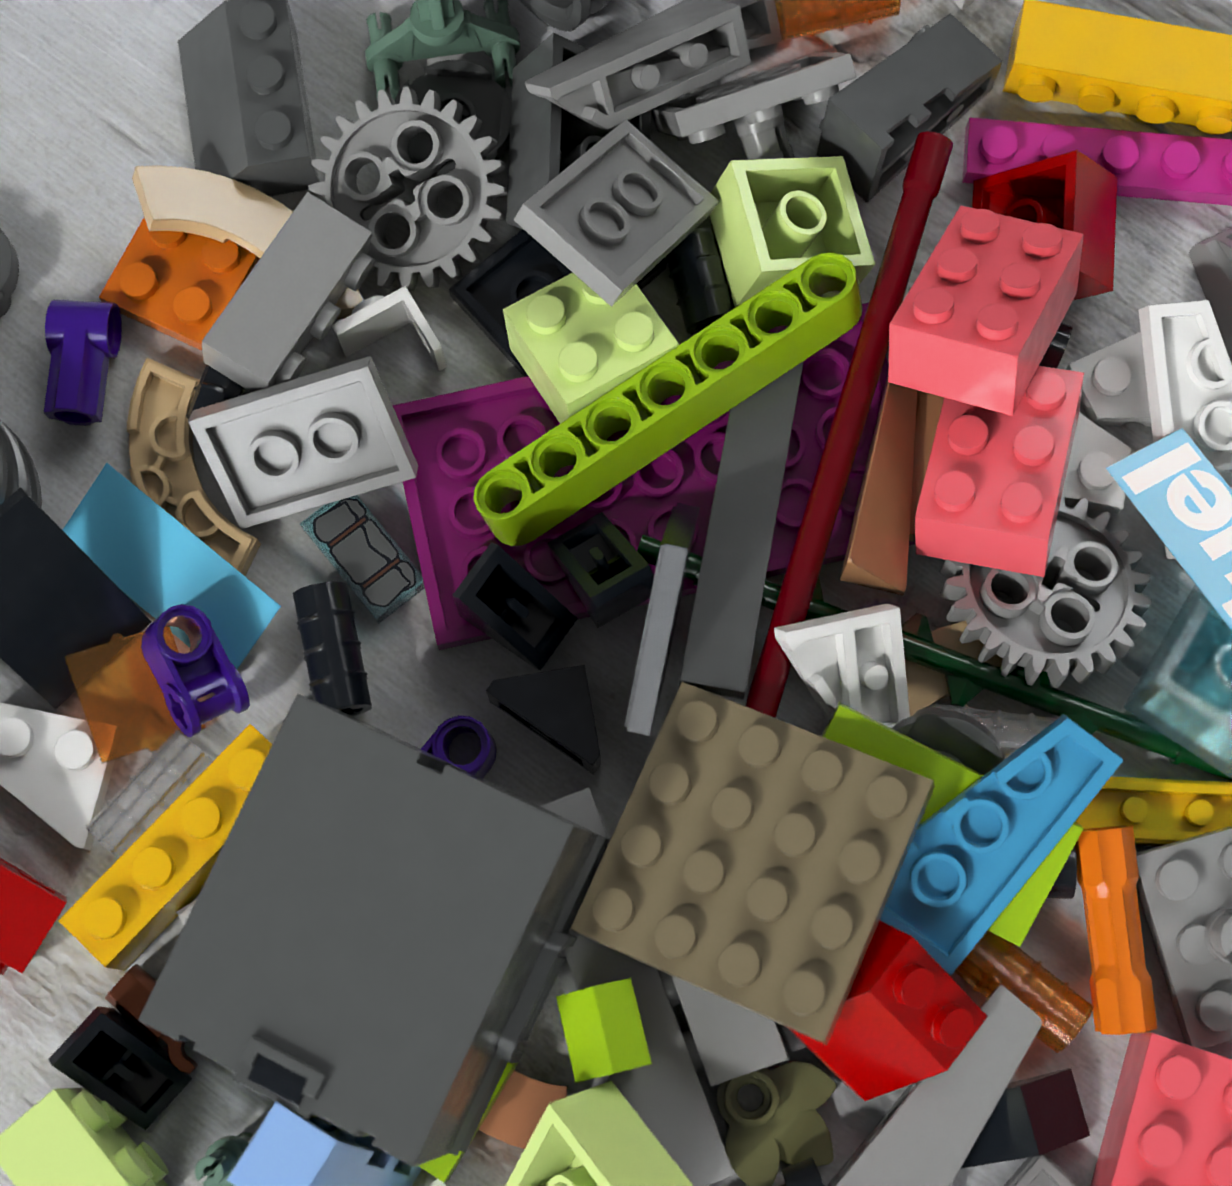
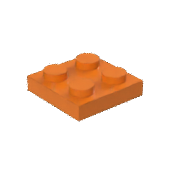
M144 217L99 295V299L101 302L116 303L122 315L202 351L201 341L260 258L231 240L222 243L208 237L186 232L149 231Z

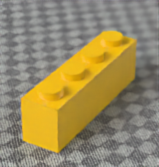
M1024 0L1012 32L1002 92L1018 94L1022 99L1030 102L1042 103L1051 100L1078 105L1079 108L1090 113L1112 111L1134 115L1140 120L1151 124L1173 122L1195 126L1207 134L1220 135L1232 133V35L1044 1Z
M251 724L229 744L58 920L104 967L126 971L178 916L176 912L190 904L200 894L273 745Z

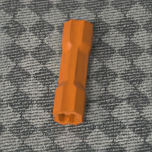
M1133 826L1083 829L1075 844L1077 856V881L1083 893L1092 969L1089 984L1095 1031L1107 1035H1124L1158 1029L1152 979L1146 969L1136 888L1139 872Z

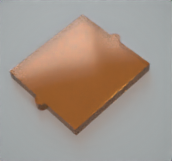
M170 626L164 627L163 636L165 643L170 649L179 653ZM145 631L124 638L121 634L117 633L112 635L109 643L65 656V661L101 764L146 749L150 753H157L160 750L161 744L186 736L174 722L167 708L164 694L143 656L141 644ZM205 724L201 725V731L205 730Z

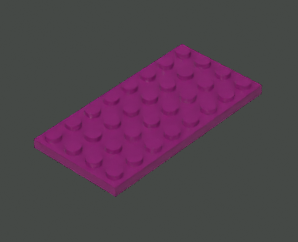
M869 302L862 304V315L858 323L851 330L803 361L766 578L786 573ZM776 326L770 329L769 332L779 333L788 326ZM886 357L822 565L845 560L852 530L851 525L889 369ZM735 361L721 362L714 369H724L731 366ZM529 376L393 405L418 464L416 478L403 481V487L439 650L492 639L459 616L452 597L491 542L499 545L578 619L587 618L590 615L553 556L547 543L595 515L603 512L637 550L643 534L662 541L672 508L677 503L700 507L691 552L703 556L730 410L535 540L522 546H510L501 543L494 536L478 512L474 503V489L479 479L488 471L560 424ZM682 396L668 397L660 405H670L677 402ZM628 430L613 433L607 441H616L628 433ZM575 465L560 468L554 477L568 474ZM521 500L506 504L500 513L514 510ZM915 540L913 542L909 541V546L915 545ZM650 565L651 570L655 575L656 566ZM685 578L682 596L696 593L697 586L693 585V580ZM650 598L637 606L649 604Z

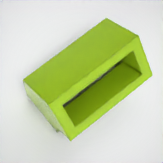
M631 978L556 996L576 1083L652 1064Z

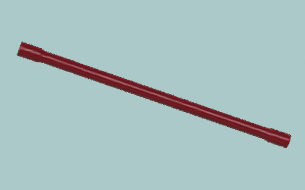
M925 131L917 135L902 183L903 194L745 703L746 707L776 718L792 663L775 638L774 628L805 621L888 351L890 322L902 304L933 200L939 194L953 148V142L945 135L937 132Z

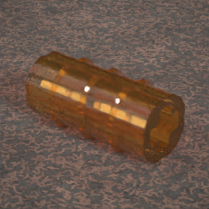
M775 0L782 41L804 36L813 38L817 33L836 29L843 31L845 27L863 23L871 25L873 21L898 16L901 0Z
M986 931L954 971L973 987V992L979 991L986 998L992 994L999 984L1007 988L1041 1018L1042 1026L1036 1037L1055 1053L1062 1052L1074 1040L1093 1012L1094 1006L1069 987V982L1063 983L1042 966V961H1035L1015 944L989 931Z

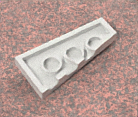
M1209 300L1148 305L1139 309L1153 443L1183 428L1232 489V364ZM1165 546L1166 559H1175Z

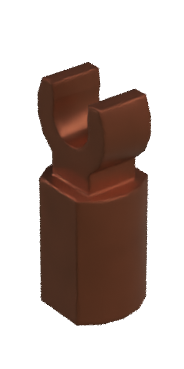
M135 964L109 991L105 999L153 1042L156 1043L160 1038L166 1042L172 1064L180 1071L192 1073L198 1064L185 1053V1042L176 1041L138 1021L157 981L138 964Z

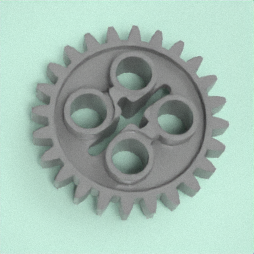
M403 87L399 104L395 103L390 93L385 90H379L377 98L378 109L373 110L367 103L358 99L355 101V106L359 119L355 123L340 115L335 118L343 132L339 140L322 135L321 142L332 154L329 160H312L311 165L326 173L325 181L309 185L308 191L325 196L326 204L372 232L369 256L374 259V264L368 276L378 268V286L389 288L394 282L397 273H399L400 284L402 287L406 286L408 291L415 290L418 274H421L423 281L429 288H438L440 269H443L451 278L459 279L462 277L461 268L458 263L461 257L475 264H479L482 261L479 253L473 246L477 240L490 244H495L497 241L485 226L488 220L504 221L506 218L505 214L492 207L493 199L508 195L507 188L492 181L493 176L507 169L506 163L500 160H487L486 155L498 144L496 139L491 136L475 139L474 137L480 130L483 122L473 115L459 123L463 105L454 99L440 112V94L433 90H428L421 105L418 103L415 90L410 87ZM428 132L433 141V149L430 156L418 164L412 163L408 155L410 140L418 133ZM449 160L455 161V169L451 172L434 177L427 182L424 181L441 169L445 162ZM373 162L378 166L380 181L375 190L362 195L356 184L357 174L364 165ZM406 177L416 182L424 181L413 189V195L416 199L413 203L400 198L394 199L405 191V185L402 180ZM458 186L463 195V205L455 216L443 218L438 211L437 199L446 187ZM392 198L394 199L378 210L371 219L365 220L363 218V212L369 207L384 203ZM404 216L410 226V236L402 247L392 249L386 239V228L394 218Z
M1062 492L1045 577L945 560L940 569V573L949 578L946 579L940 591V597L956 601L946 616L947 620L950 622L966 621L968 624L959 641L964 644L979 639L984 644L978 657L981 663L989 660L995 654L1003 658L1001 675L1004 677L1009 675L1014 667L1018 665L1024 667L1027 685L1032 686L1041 671L1047 672L1054 688L1061 686L1069 671L1079 684H1083L1093 673L1094 668L1104 675L1116 662V657L1123 659L1135 644L1132 639L1136 640L1146 626V622L1141 617L1150 607L1152 600L1140 593L1145 589L1151 578L1148 574L1132 571L1142 559L1143 554L1141 551L1124 552L1121 546L1130 534L1127 530L1110 534L1105 529L1111 514L1108 512L1102 513L1094 520L1086 516L1088 500L1085 498L1080 500L1074 509L1065 507V498ZM1076 569L1087 571L1096 581L1085 579ZM993 591L1007 594L1015 604L1003 603L996 598ZM1052 619L1066 622L1074 633L1062 631L1055 625Z

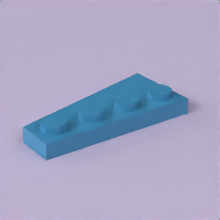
M1063 714L918 826L880 921L913 936L951 976L1124 760Z

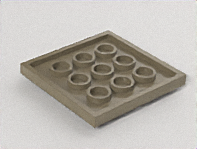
M681 682L570 929L579 935L828 1045L935 788L934 780Z

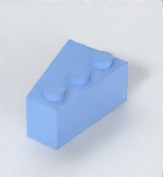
M276 1101L227 1181L234 1186H412L422 1168L419 1166L412 1167L373 1146L372 1143L375 1138L370 1135L354 1136L320 1117L306 1119Z

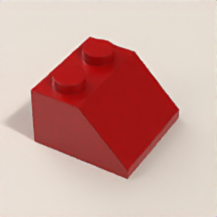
M1074 150L973 181L972 208L987 209L997 214L1035 223L1051 224L1057 228L1084 234L1077 294L1074 300L1113 291L1117 177L1079 150Z
M879 920L828 1045L795 1030L788 1029L859 1098L867 1101L946 1072L988 1016L913 936Z

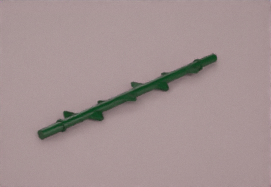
M643 534L637 552L648 564L656 566L662 541ZM691 552L685 578L693 580V585L697 586L703 556ZM818 577L805 621L849 612L824 602ZM765 580L761 606L771 610L775 609L781 589L780 585ZM916 613L902 624L905 660L945 674L950 703L954 706L962 708L983 689L1053 714L1059 718L1065 714L1091 735L1098 731L1168 757L1172 764L1179 765L1184 763L1232 781L1231 753L1191 739L1190 734L1181 731L1177 734L1161 728L1153 702L1148 698L1141 697L1127 711L1121 713L1051 687L1046 671H1041L1032 686L1027 685L1024 667L1018 666L1009 675L1004 677L1001 675V668L987 662L981 663L974 657L934 643L928 619L922 614Z

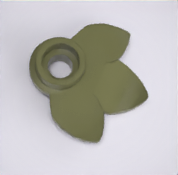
M791 1061L773 1070L765 1067L719 1084L716 1097L717 1106L723 1119L729 1124L725 1151L731 1167L746 1185L772 1186L779 1170L780 1160L786 1164L794 1165L812 1157L816 1166L832 1163L834 1153L831 1135L823 1118L816 1109L829 1099L836 1089V1084L821 1069L809 1063ZM747 1084L756 1085L762 1093V1102L753 1111L743 1110L737 1101L739 1090Z

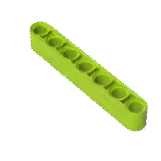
M833 252L821 253L808 259L488 471L479 479L474 489V503L494 536L501 543L510 546H522L535 540L851 330L858 323L862 315V301L858 279L852 262L844 255ZM830 291L840 292L838 295H835L833 297H821L823 294ZM776 326H788L779 333H767ZM735 361L731 366L724 369H714L721 362ZM682 396L677 402L670 405H660L668 397ZM628 430V433L616 441H607L613 433ZM575 465L568 474L554 477L560 468ZM521 500L514 510L500 513L506 504Z

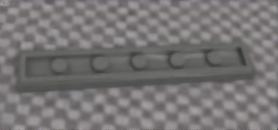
M803 362L730 409L678 687H680L681 682H685L713 694L744 699Z

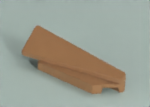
M888 373L851 525L852 530L840 581L903 596L907 585L909 541L913 542L915 540V515L944 397L889 383Z

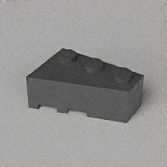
M951 13L932 27L929 25L922 27L906 45L828 99L825 116L819 125L822 131L816 155L818 157L843 156L853 190L868 203L908 166L919 133L931 131L943 135L992 90L1003 61Z

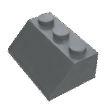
M224 1L178 40L195 169L234 179L268 196L308 190L309 185L320 181L318 169L311 165L312 160L316 159L297 30L288 1Z
M554 32L513 68L506 223L520 229L523 228L514 221V218L523 203L618 126L616 125L610 129L595 127L551 101L528 92L525 85L526 80L588 49ZM651 110L628 120L651 141Z

